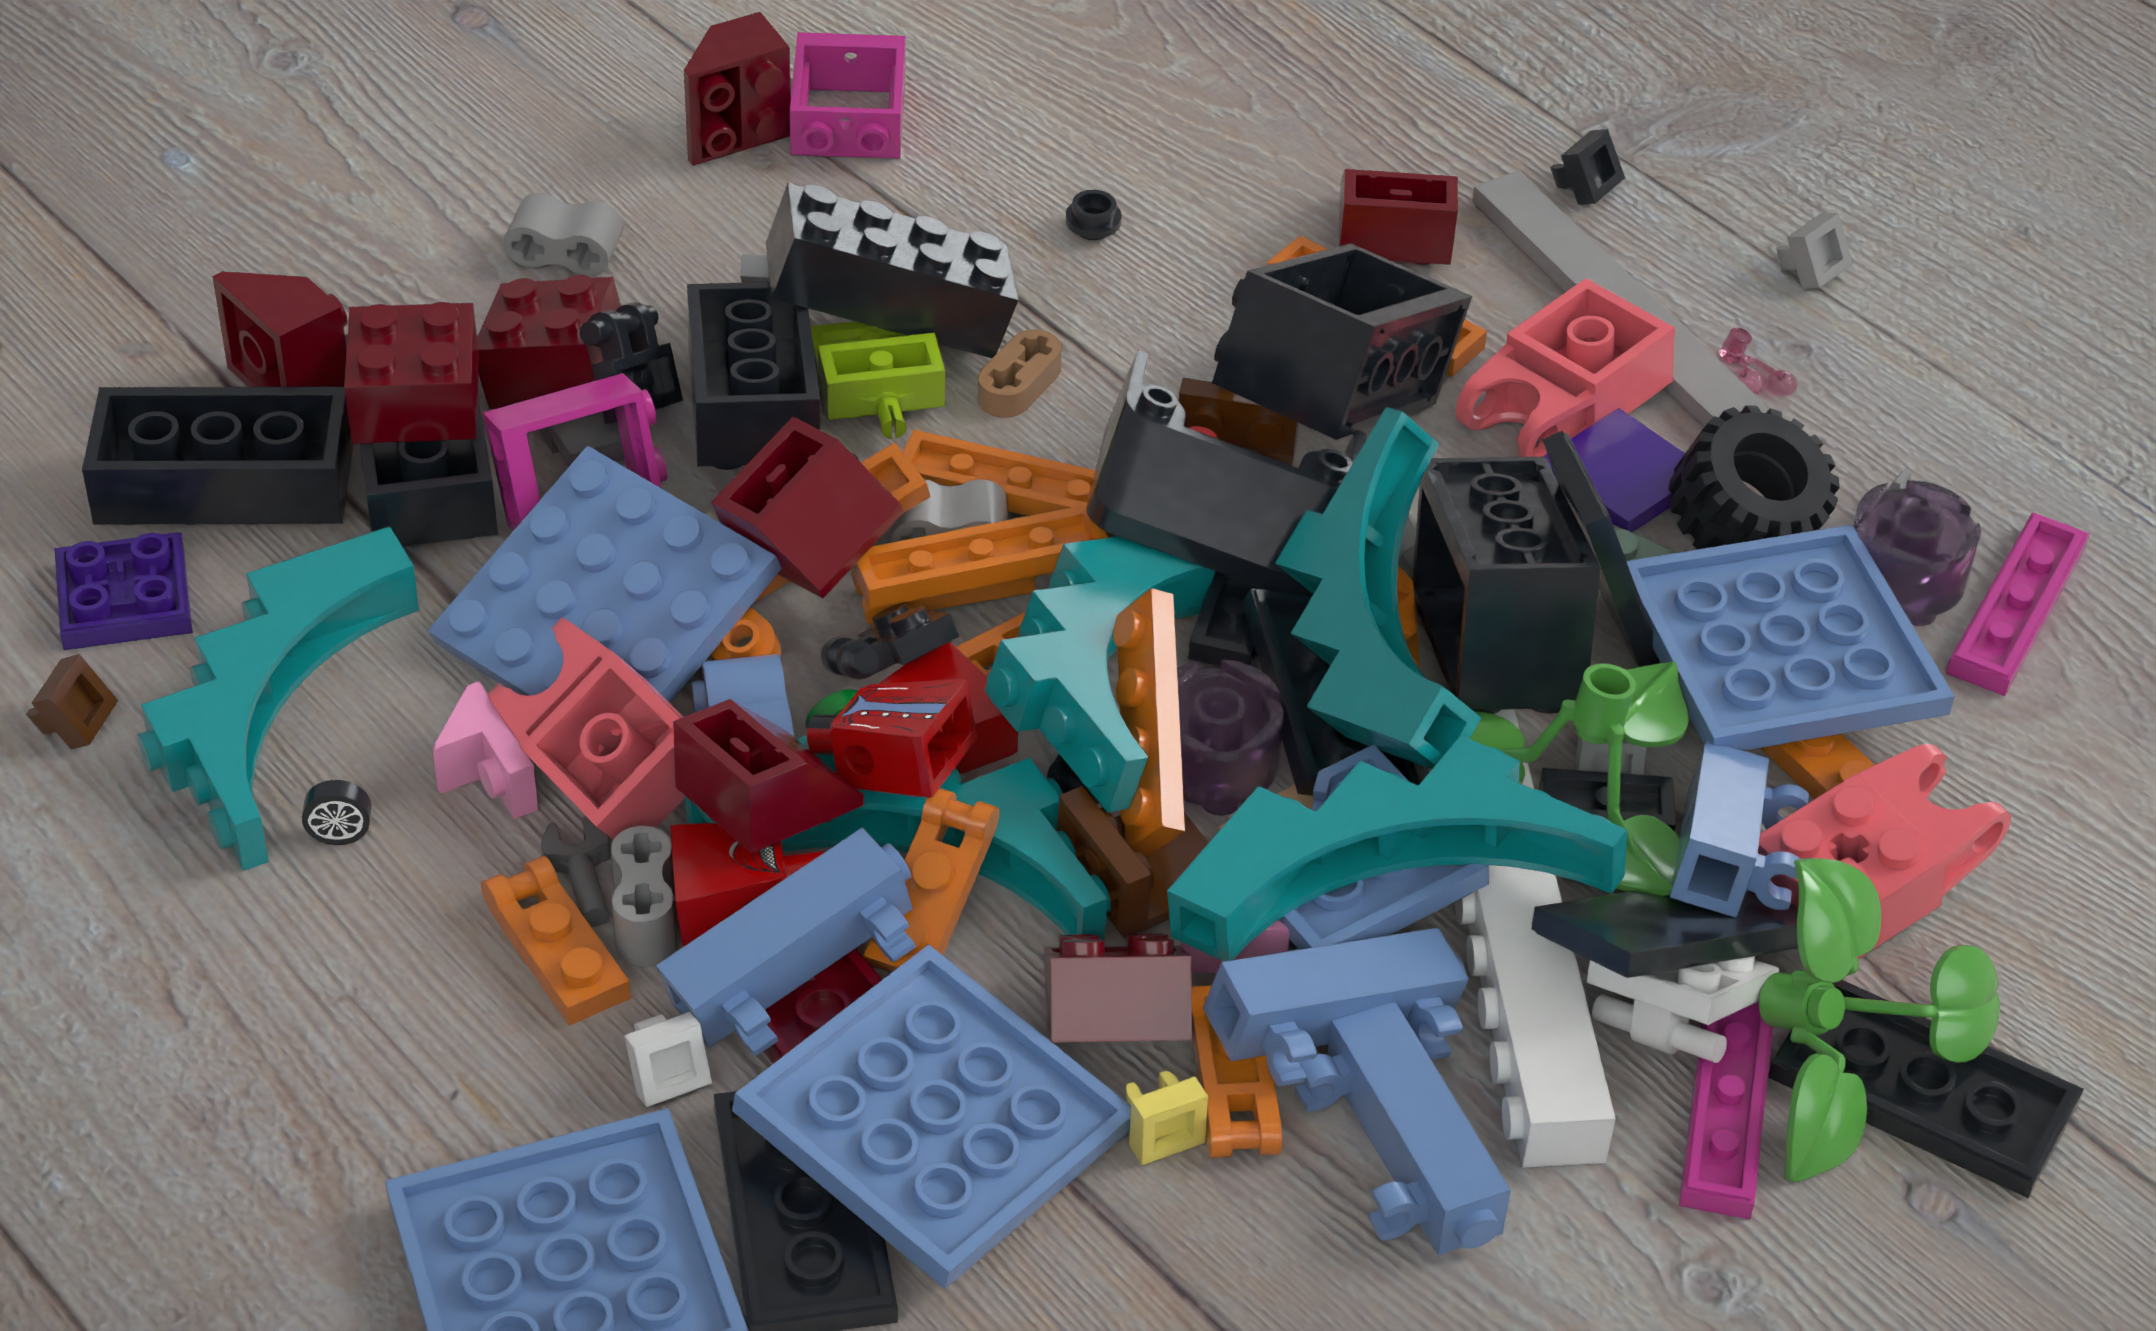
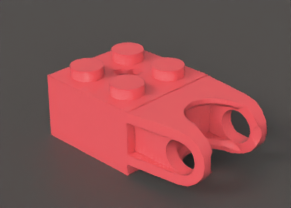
M1585 278L1507 333V343L1465 383L1456 405L1457 421L1470 430L1487 429L1503 422L1525 424L1517 438L1519 444V454L1517 457H1542L1547 454L1542 439L1562 430L1564 434L1568 433L1571 439L1618 408L1629 414L1673 382L1675 327ZM1486 391L1484 400L1473 410L1477 399ZM1538 438H1539V439H1540V440H1539V443H1538V445L1535 447L1536 441H1537Z
M561 617L551 628L563 653V666L556 681L545 691L530 696L517 694L499 682L488 693L489 699L519 741V747L598 829L614 840L620 832L629 827L644 825L657 828L685 799V795L676 788L673 721L683 718V716L645 678L617 654Z
M1922 744L1854 774L1760 833L1758 854L1766 856L1773 852L1784 851L1792 853L1800 859H1831L1852 865L1863 872L1874 884L1881 905V928L1877 943L1873 947L1875 949L1940 907L1942 897L1995 851L2009 829L2011 814L1996 801L1978 803L1964 809H1946L1930 802L1927 798L1945 775V760L1948 757L1935 745ZM1786 875L1773 876L1770 881L1778 887L1791 890V904L1798 906V879L1790 878Z

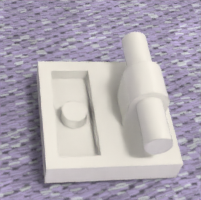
M1755 956L1625 978L1590 960L1587 983L1635 999L1633 1005L1601 994L1593 1005L1592 1018L1595 1021L1629 1032L1631 1039L1642 1045L1671 1055L1680 1050L1718 1063L1726 1051V1037L1688 1024L1689 1018L1709 1025L1758 1002L1764 982L1769 976L1779 972V968L1757 961Z

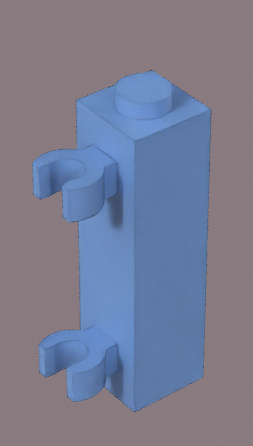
M1705 740L1686 796L1670 898L1736 918L1745 892L1749 890L1755 892L1758 899L1765 906L1775 910H1788L1792 891L1774 885L1770 879L1776 875H1786L1797 879L1794 861L1800 858L1784 851L1773 852L1766 856L1758 854L1761 823L1764 824L1766 830L1784 819L1778 814L1777 811L1779 809L1791 806L1799 810L1808 804L1809 793L1803 788L1791 784L1780 785L1774 789L1766 787L1769 758L1726 745H1712L1709 740Z
M862 827L657 964L656 967L671 1004L680 1015L691 1012L700 1023L703 1041L708 1048L735 1031L746 1048L756 1057L778 1042L777 1036L767 1025L771 1022V1019L765 1009L871 937L885 956L892 962H895L916 947L913 940L904 932L909 927L904 915L913 909L905 881L911 878V873L904 859L889 843L881 848Z
M1433 928L1221 962L1203 1009L1230 1060L1236 1061L1266 1055L1271 1077L1281 1087L1305 1082L1306 1074L1299 1061L1315 1059L1317 1055L1315 1047L1329 1044L1332 1020L1392 1001L1397 1003L1431 1060L1450 1057L1452 1051L1444 1036L1460 1034L1463 1029L1455 1008L1469 978L1466 975L1461 959L1453 953L1440 929Z
M1392 1001L1332 1020L1327 1055L1317 1054L1315 1059L1299 1062L1306 1074V1080L1304 1083L1295 1086V1093L1306 1112L1324 1109L1344 1095L1395 1181L1372 1190V1197L1380 1210L1369 1213L1368 1219L1380 1240L1385 1241L1400 1237L1410 1231L1416 1224H1420L1437 1255H1441L1462 1247L1469 1249L1480 1247L1491 1241L1495 1236L1503 1234L1511 1190L1397 1003Z

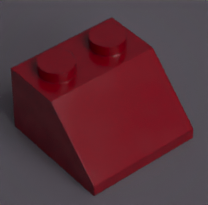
M225 271L212 276L227 368L248 387H344L347 352L344 327L347 325L348 320L343 305L335 295L326 294L308 277Z

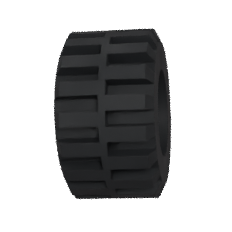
M1745 405L1741 412L1735 407L1724 410L1719 418L1714 416L1705 425L1673 470L1675 473L1669 480L1668 491L1674 494L1669 500L1671 513L1681 516L1677 526L1683 535L1691 534L1695 539L1692 545L1697 550L1820 530L1830 518L1829 515L1836 508L1838 498L1834 494L1840 488L1839 477L1830 473L1836 466L1831 454H1823L1820 450L1823 445L1822 441L1815 434L1809 436L1803 431L1802 428L1805 425L1795 418L1790 422L1782 418L1781 411L1769 408L1766 413H1762L1759 407L1754 405ZM1744 482L1756 488L1764 497L1753 492Z

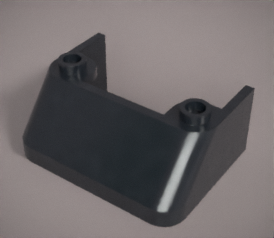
M1137 350L1105 428L1086 507L1089 518L1098 527L1111 534L1263 589L1312 597L1314 594L1276 565L1275 562L1306 510L1320 514L1324 513L1366 442L1367 433L1355 429L1344 454L1334 449L1312 451L1303 456L1298 468L1184 427L1186 414L1176 395L1162 386H1146L1142 384L1149 354Z

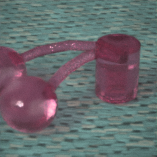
M1741 327L1732 328L1722 344L1719 354L1728 363L1739 362L1744 370L1740 371L1736 376L1754 394L1761 393L1766 385L1768 390L1775 395L1788 396L1793 394L1798 386L1796 377L1789 371H1775L1762 361L1744 355L1752 341V337L1747 330ZM1747 362L1755 364L1769 372L1770 375L1768 376L1767 381L1765 375L1761 371L1750 368Z

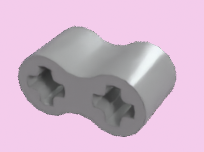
M532 193L521 201L506 232L503 245L509 257L519 265L528 268L560 265L579 275L596 276L607 268L623 232L624 224L622 217L616 209L606 203L588 201L582 204H568L545 193Z
M924 479L927 482L931 497L903 513L892 524L891 543L1008 520L1006 492L1000 485L982 479L971 480L956 486L939 485Z
M639 825L625 829L612 841L611 861L614 892L611 902L615 946L618 955L625 962L633 966L650 967L659 964L675 952L677 944L672 844L670 838L662 830L653 826Z

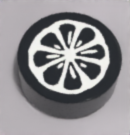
M328 780L318 783L305 796L302 812L303 827L311 837L325 844L346 845L356 842L369 829L372 809L371 800L361 787L348 781Z

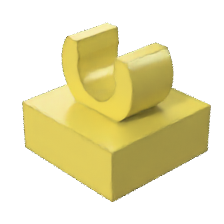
M1167 1070L1159 1073V1089L1144 1095L1134 1082L1126 1084V1102L1131 1105L1129 1147L1141 1166L1205 1143L1208 1095L1196 1077L1179 1082L1174 1074Z

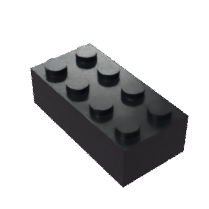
M787 183L766 240L772 299L907 336L935 333L937 343L940 345L988 358H993L997 354L1019 301L1007 244L1001 243L999 239L985 232L974 231L968 234L947 228L941 221L932 217L918 216L915 219L893 213L888 207L875 201L864 200L858 203L840 198L829 189L819 185L801 187Z
M770 282L687 284L688 346L697 467L713 466L717 469L731 470L747 465L792 417L820 430V396L808 308L772 299Z
M345 335L346 348H347V335ZM479 397L477 439L359 444L371 532L391 527L402 547L498 535L493 480Z
M99 387L82 466L93 525L343 524L354 445L351 440L344 387Z

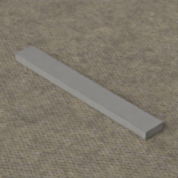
M1520 170L1474 186L1472 202L1565 292L1587 278L1675 327L1673 382L1667 385L1665 389L1704 427L1714 416L1719 418L1724 410L1735 407L1740 412L1745 405L1758 406L1762 413H1766L1769 410V407Z

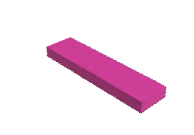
M2032 512L1950 657L1946 674L2006 696L2082 556L2090 533Z
M1759 1001L1709 1025L1701 1023L1702 1029L1725 1036L1727 1046L1724 1056L1718 1063L1697 1057L1679 1206L1751 1219L1755 1203L1773 1027L1767 1025L1761 1017Z

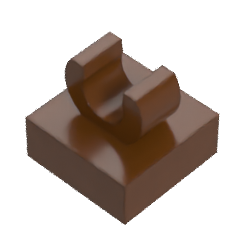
M77 654L60 659L31 704L35 708L29 709L26 716L42 734H50L56 731L70 749H75L91 744L117 704L118 699L82 656Z

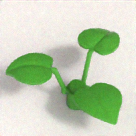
M1675 661L1628 670L1605 663L1588 667L1584 672L1576 701L1564 700L1559 714L1539 738L1526 748H1524V736L1514 724L1492 713L1474 711L1481 717V720L1470 739L1487 747L1496 748L1506 755L1520 760V784L1523 783L1525 778L1523 763L1535 761L1568 721H1573L1577 734L1583 740L1592 744L1609 743L1606 816L1613 824L1627 829L1625 877L1616 889L1627 892L1638 890L1661 896L1670 895L1680 838L1667 824L1653 816L1638 815L1624 821L1619 811L1623 739L1636 746L1661 747L1676 743L1686 732L1689 722L1688 709L1680 688L1678 668Z
M1803 858L1794 861L1799 885L1797 942L1800 959L1806 971L1795 970L1793 974L1781 972L1772 974L1764 982L1759 996L1760 1014L1767 1025L1792 1030L1791 1041L1793 1043L1807 1045L1817 1052L1810 1055L1801 1066L1791 1095L1786 1137L1784 1180L1793 1182L1803 1181L1844 1163L1859 1146L1864 1133L1867 1102L1863 1082L1857 1075L1844 1072V1055L1816 1036L1836 1028L1842 1021L1845 1010L1913 1017H1932L1929 1041L1933 1053L1943 1060L1957 1063L1972 1060L1987 1048L1996 1032L2000 1013V999L1997 993L1999 982L1995 967L1989 956L1982 949L1970 945L1953 946L1946 950L1937 961L1930 981L1932 1004L1844 997L1841 991L1835 988L1832 983L1841 981L1847 975L1856 973L1859 968L1857 956L1868 953L1876 945L1881 928V905L1874 884L1863 872L1847 863L1823 858Z

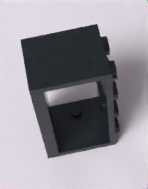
M1351 243L1247 270L1245 278L1239 280L1233 292L1232 305L1235 307L1229 329L1222 335L1215 349L1214 360L1218 364L1212 383L1335 440L1352 435L1355 429L1363 431L1374 427L1386 407L1403 411L1407 415L1436 404L1472 296Z
M1546 457L1432 458L1419 486L1412 581L1415 605L1450 693L1471 710L1495 714L1500 710L1532 709L1546 714L1560 712L1564 700L1576 701L1584 672L1591 666L1601 569L1593 550Z

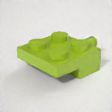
M856 321L811 326L817 379L828 420L878 415L882 435L885 438L892 439V425L896 438L903 436L906 432L907 427L902 416L903 411L945 407V367L935 333L907 336Z

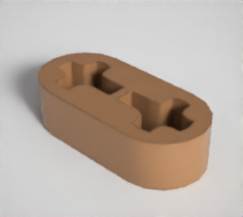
M1030 329L1015 335L982 368L978 375V404L981 409L989 415L1000 418L1014 417L1026 411L1057 379L1061 372L1062 347L1057 336L1040 329Z

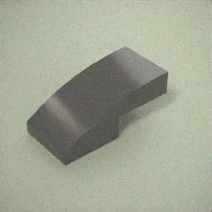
M603 412L539 429L552 454L560 452L568 467L587 445L613 461L624 459L618 423L605 424Z

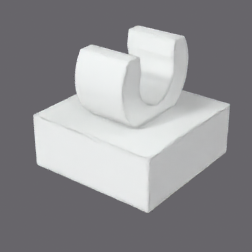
M691 1012L668 1020L662 1014L635 1023V1032L624 1035L636 1093L646 1107L712 1083L701 1026Z

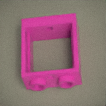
M797 32L790 102L791 155L900 159L905 95L906 36ZM851 52L856 54V57L850 59L845 54ZM810 91L889 92L888 109L809 106ZM842 118H848V119H850L851 121H839V120L842 119Z
M622 373L483 412L507 526L512 531L516 529L540 501L527 438L528 432L615 408L626 468L661 488L660 482L667 480V469L660 449L657 446H653L649 426L656 424V412L647 390H641Z

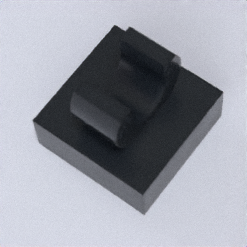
M1608 129L1589 131L1561 155L1563 164H1554L1550 167L1556 186L1558 188L1572 187L1578 205L1596 204L1625 179Z

